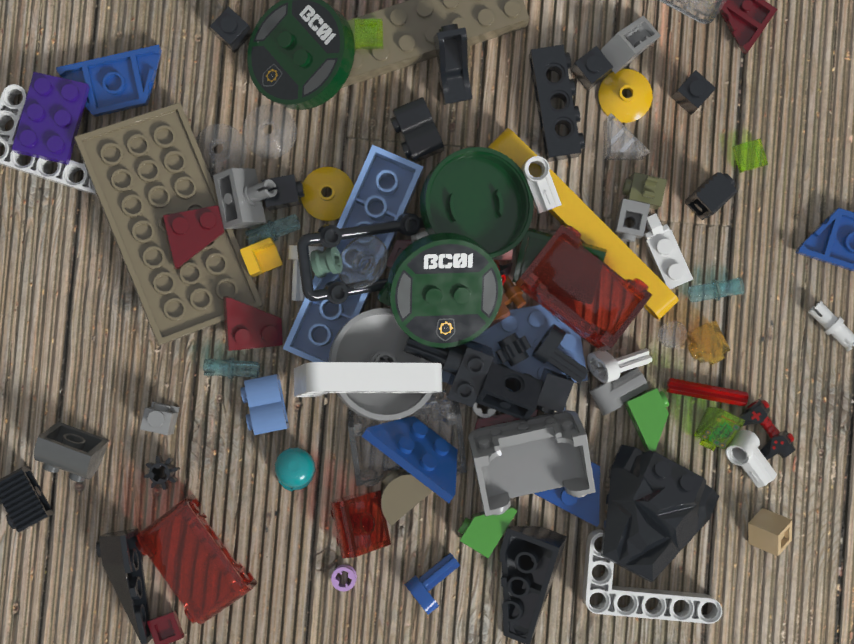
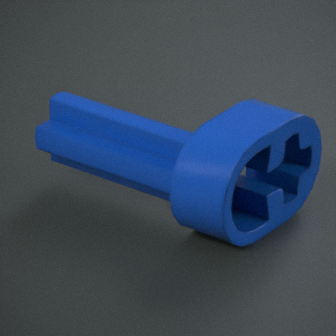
M451 553L446 555L419 578L415 575L405 583V586L428 615L439 607L428 591L461 566Z

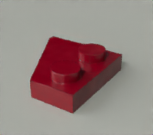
M717 0L715 3L739 48L745 55L778 10L765 0Z
M218 205L163 215L162 217L174 269H179L185 262L197 255L224 233Z

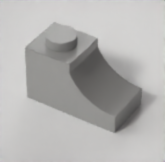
M643 15L617 32L600 51L613 66V72L617 73L652 45L661 35Z

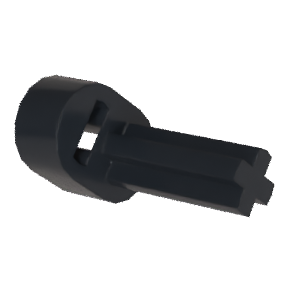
M553 324L535 347L532 356L543 364L549 362L580 384L587 377L589 370L557 348L566 332Z
M409 337L403 351L433 363H441L443 371L455 375L462 361L464 344L443 349L421 344Z

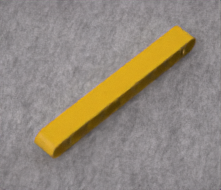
M506 128L487 147L508 156L520 169H522L523 164L528 159L537 156L509 128ZM536 163L529 165V173L533 177H540L542 174L540 165ZM550 169L549 172L562 205L548 211L578 242L606 249L603 267L653 317L660 320L679 301L678 297Z

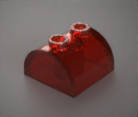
M380 490L346 496L331 501V516L335 522L336 540L340 547L342 558H354L391 545L387 521L381 508L382 496Z

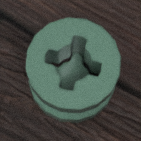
M327 247L325 251L314 250L310 254L311 266L318 278L325 277L327 273L339 274L342 272V258L337 247Z

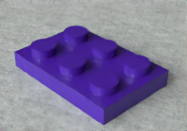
M33 72L13 142V152L69 165L75 144L74 137L77 136L90 90L89 85L83 82Z

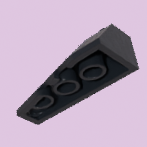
M538 526L507 527L500 550V562H502L501 586H503L504 600L502 604L504 636L523 644H531L560 562L567 536Z
M138 528L105 533L99 536V541L96 542L97 556L102 558V565L141 644H147L153 637L147 621L150 620Z

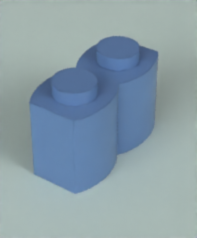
M274 374L245 380V387H241V397L243 403H248L250 414H246L248 430H253L254 435L289 429L279 375Z

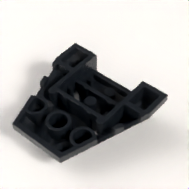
M621 445L609 469L610 489L606 497L608 510L607 520L604 521L601 556L639 577L653 582L710 520L719 495L713 488L706 485L704 477L654 451L643 452L636 447Z

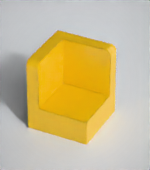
M271 237L240 249L247 270L252 277L283 265L275 242Z

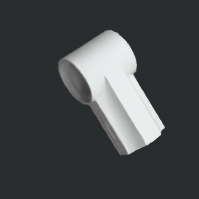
M540 156L528 159L523 164L521 170L526 177L538 214L562 205L551 178L547 160ZM531 163L540 165L542 169L540 177H533L529 173L528 168Z
M740 430L727 447L726 456L730 462L744 469L755 486L758 488L766 486L775 479L777 473L758 449L760 445L758 436L750 430Z

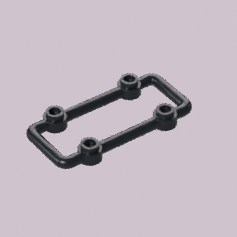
M403 213L396 221L341 229L334 225L325 224L317 232L303 235L297 243V252L304 296L310 301L327 300L333 304H341L351 295L381 291L388 280L386 278L349 285L339 281H330L325 285L324 289L314 290L309 245L319 243L324 247L333 248L341 240L398 231L403 235L412 236L417 234L420 228H424L422 218L412 213Z

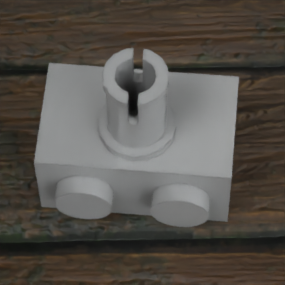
M230 168L213 175L224 229H248L266 222L262 200L274 197L277 194V189L268 192L269 189L276 187L272 180L267 179L258 184L256 169Z

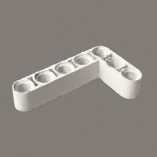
M8 85L0 97V146H5V152L0 157V165L97 196L86 167L82 163L70 160L69 165L57 162L58 167L53 174H48V166L54 161L31 156L30 163L25 166L22 165V158L25 155L14 153L12 146L28 91L19 85ZM22 94L23 100L21 103L14 105L15 96ZM13 119V128L5 131V124ZM79 170H83V179L75 183L73 179L74 174Z
M309 362L294 368V397H318L328 393L442 392L441 363Z
M597 529L588 535L582 598L584 604L592 613L705 624L715 623L721 618L722 607L720 603L707 594L612 586L614 563L602 557L601 550L594 548V542L598 537L603 536V530ZM596 565H604L605 573L603 576L593 577L592 569ZM598 592L602 593V602L598 605H591L589 601L591 595ZM621 596H630L628 606L624 608L618 607L617 602ZM649 598H657L658 604L656 608L647 610L645 608L646 601ZM684 600L685 608L681 612H674L673 606L675 602ZM707 602H711L713 606L712 611L707 615H702V606Z

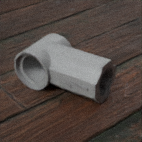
M635 368L621 375L619 379L603 383L589 392L604 416L622 407L625 401L649 389V386L639 368Z

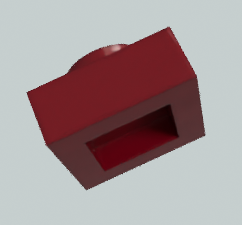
M175 610L147 621L155 644H169L184 637Z

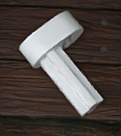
M289 245L288 259L293 260L292 300L304 301L305 296L302 291L297 245ZM308 246L309 255L314 250L324 251V247Z
M647 348L616 359L604 349L589 353L587 356L589 370L602 383L617 380L620 377V373L652 362V357L649 355Z

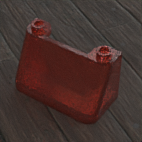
M562 224L520 276L516 285L589 344L604 352L614 346L652 294L647 291L649 287L640 279L625 280L581 246L582 241L579 239L581 234L575 228L569 225L565 227Z
M192 494L138 533V541L135 544L144 556H149L186 608L184 610L185 615L193 624L197 622L202 625L251 591L258 582L250 572L246 574L244 571H239L243 566L240 562L236 563L205 520L207 516L204 513L199 516L200 510L198 507L201 503Z

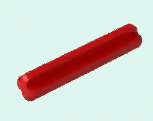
M669 378L666 386L668 393L738 406H746L748 402V393L739 390Z

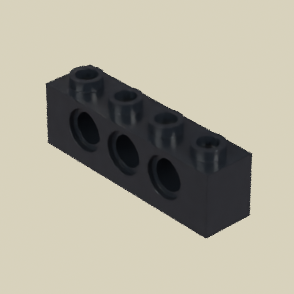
M563 44L531 49L529 62L546 160L551 162L579 157L582 153L581 149H585L583 133H578L577 122H580L579 107L573 104L572 96L576 95L574 79H569L568 69H571L569 52L565 53ZM554 71L559 74L560 80L558 82H551L547 79L546 73ZM553 98L562 99L564 108L555 109L552 107L550 100ZM558 124L567 126L569 134L567 136L558 135L555 131V126Z

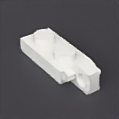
M656 213L648 216L646 227L649 232L644 234L646 239L644 242L661 280L669 289L693 280L672 230H670L667 224L662 226Z

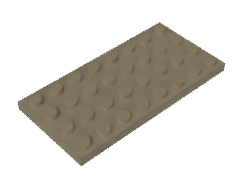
M180 102L74 137L158 346L225 321L223 296L231 297L256 308L263 306L232 229H224L223 235L207 245L179 269H174L162 219L163 215L219 206L214 183Z

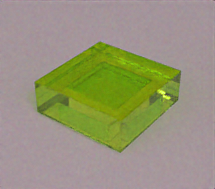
M354 19L355 49H383V19Z
M761 138L732 147L739 173L768 165Z

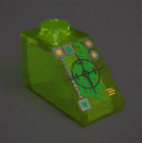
M707 407L694 437L700 439L699 445L711 451H714L716 447L725 449L746 420L721 408Z

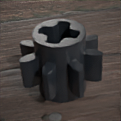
M515 332L498 342L501 349L496 351V354L501 363L508 361L512 367L529 357L526 350L531 348L525 336L519 338Z
M159 455L156 456V464L152 462L146 463L150 470L148 474L144 475V478L151 479V488L161 484L163 490H166L169 486L168 481L178 482L174 475L180 467H174L171 464L173 457L163 461L162 456ZM165 467L164 473L167 476L159 478L160 472L157 468Z

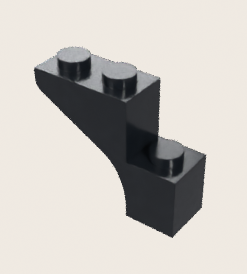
M458 24L442 26L433 39L439 66L438 78L443 105L471 100L466 28L458 29Z

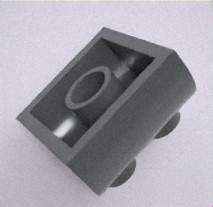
M57 422L38 436L34 449V459L42 462V468L48 472L56 473L61 469L69 472L68 477L71 480L84 482L85 479H91L96 473L110 440Z

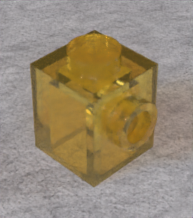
M716 320L705 323L686 333L690 342L688 345L689 352L700 363L708 361L710 365L725 359L723 354L730 351Z

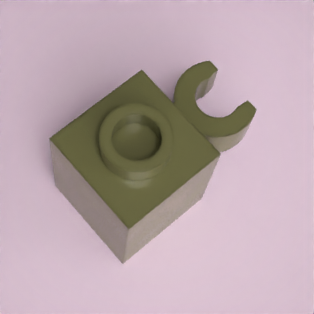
M634 172L630 179H625L622 195H626L625 199L650 204V209L657 210L662 205L667 179Z

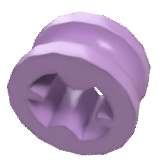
M346 564L335 568L331 576L334 588L343 592L352 589L357 580L355 569ZM343 571L348 572V578L352 579L350 583L346 581L345 585L340 584V578L337 577V574L340 573L342 575Z

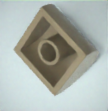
M394 468L382 480L385 488L381 498V508L385 519L392 526L428 496L432 490L407 471L398 472Z

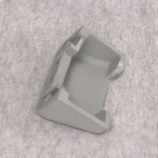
M564 410L563 413L554 412V414L530 417L528 421L516 420L483 427L472 431L468 436L485 516L505 513L511 506L510 498L564 487L567 494L577 498L596 492L587 434L578 414L574 411Z

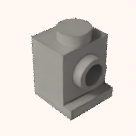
M623 198L618 204L619 208L613 232L619 234V238L622 241L635 242L636 238L640 239L644 236L650 204ZM626 218L633 220V227L630 228L625 225Z
M152 401L151 407H145L140 430L163 435L174 434L180 407Z

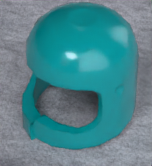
M298 447L282 451L275 462V474L279 483L291 492L308 486L316 472L313 457L306 450Z

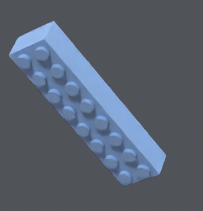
M372 144L336 227L341 229L396 221L401 214L406 213L424 172V167ZM397 232L341 240L336 247L342 258V272L339 274L327 273L323 278H318L315 275L313 278L314 290L324 289L325 285L330 281H339L349 285L376 280ZM371 292L348 296L341 304H333L327 300L310 301L305 297L283 349L311 362H328L330 348L335 336L350 319L362 313Z

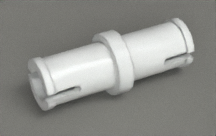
M821 300L817 302L816 306L814 305L808 313L825 328L824 332L827 335L831 334L847 352L850 351L852 346H854V333L843 323L844 320L841 317L837 318Z

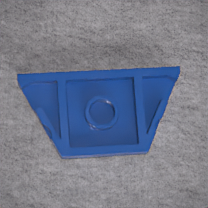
M158 44L56 67V70L62 78L89 85L90 90L85 107L94 117L149 104L162 49Z
M842 208L835 209L796 249L795 253L854 272V212Z
M415 416L371 426L365 430L362 435L364 439L447 503H450L456 494L457 448Z
M591 462L595 493L577 498L567 494L564 487L534 493L596 527L599 525L600 466Z

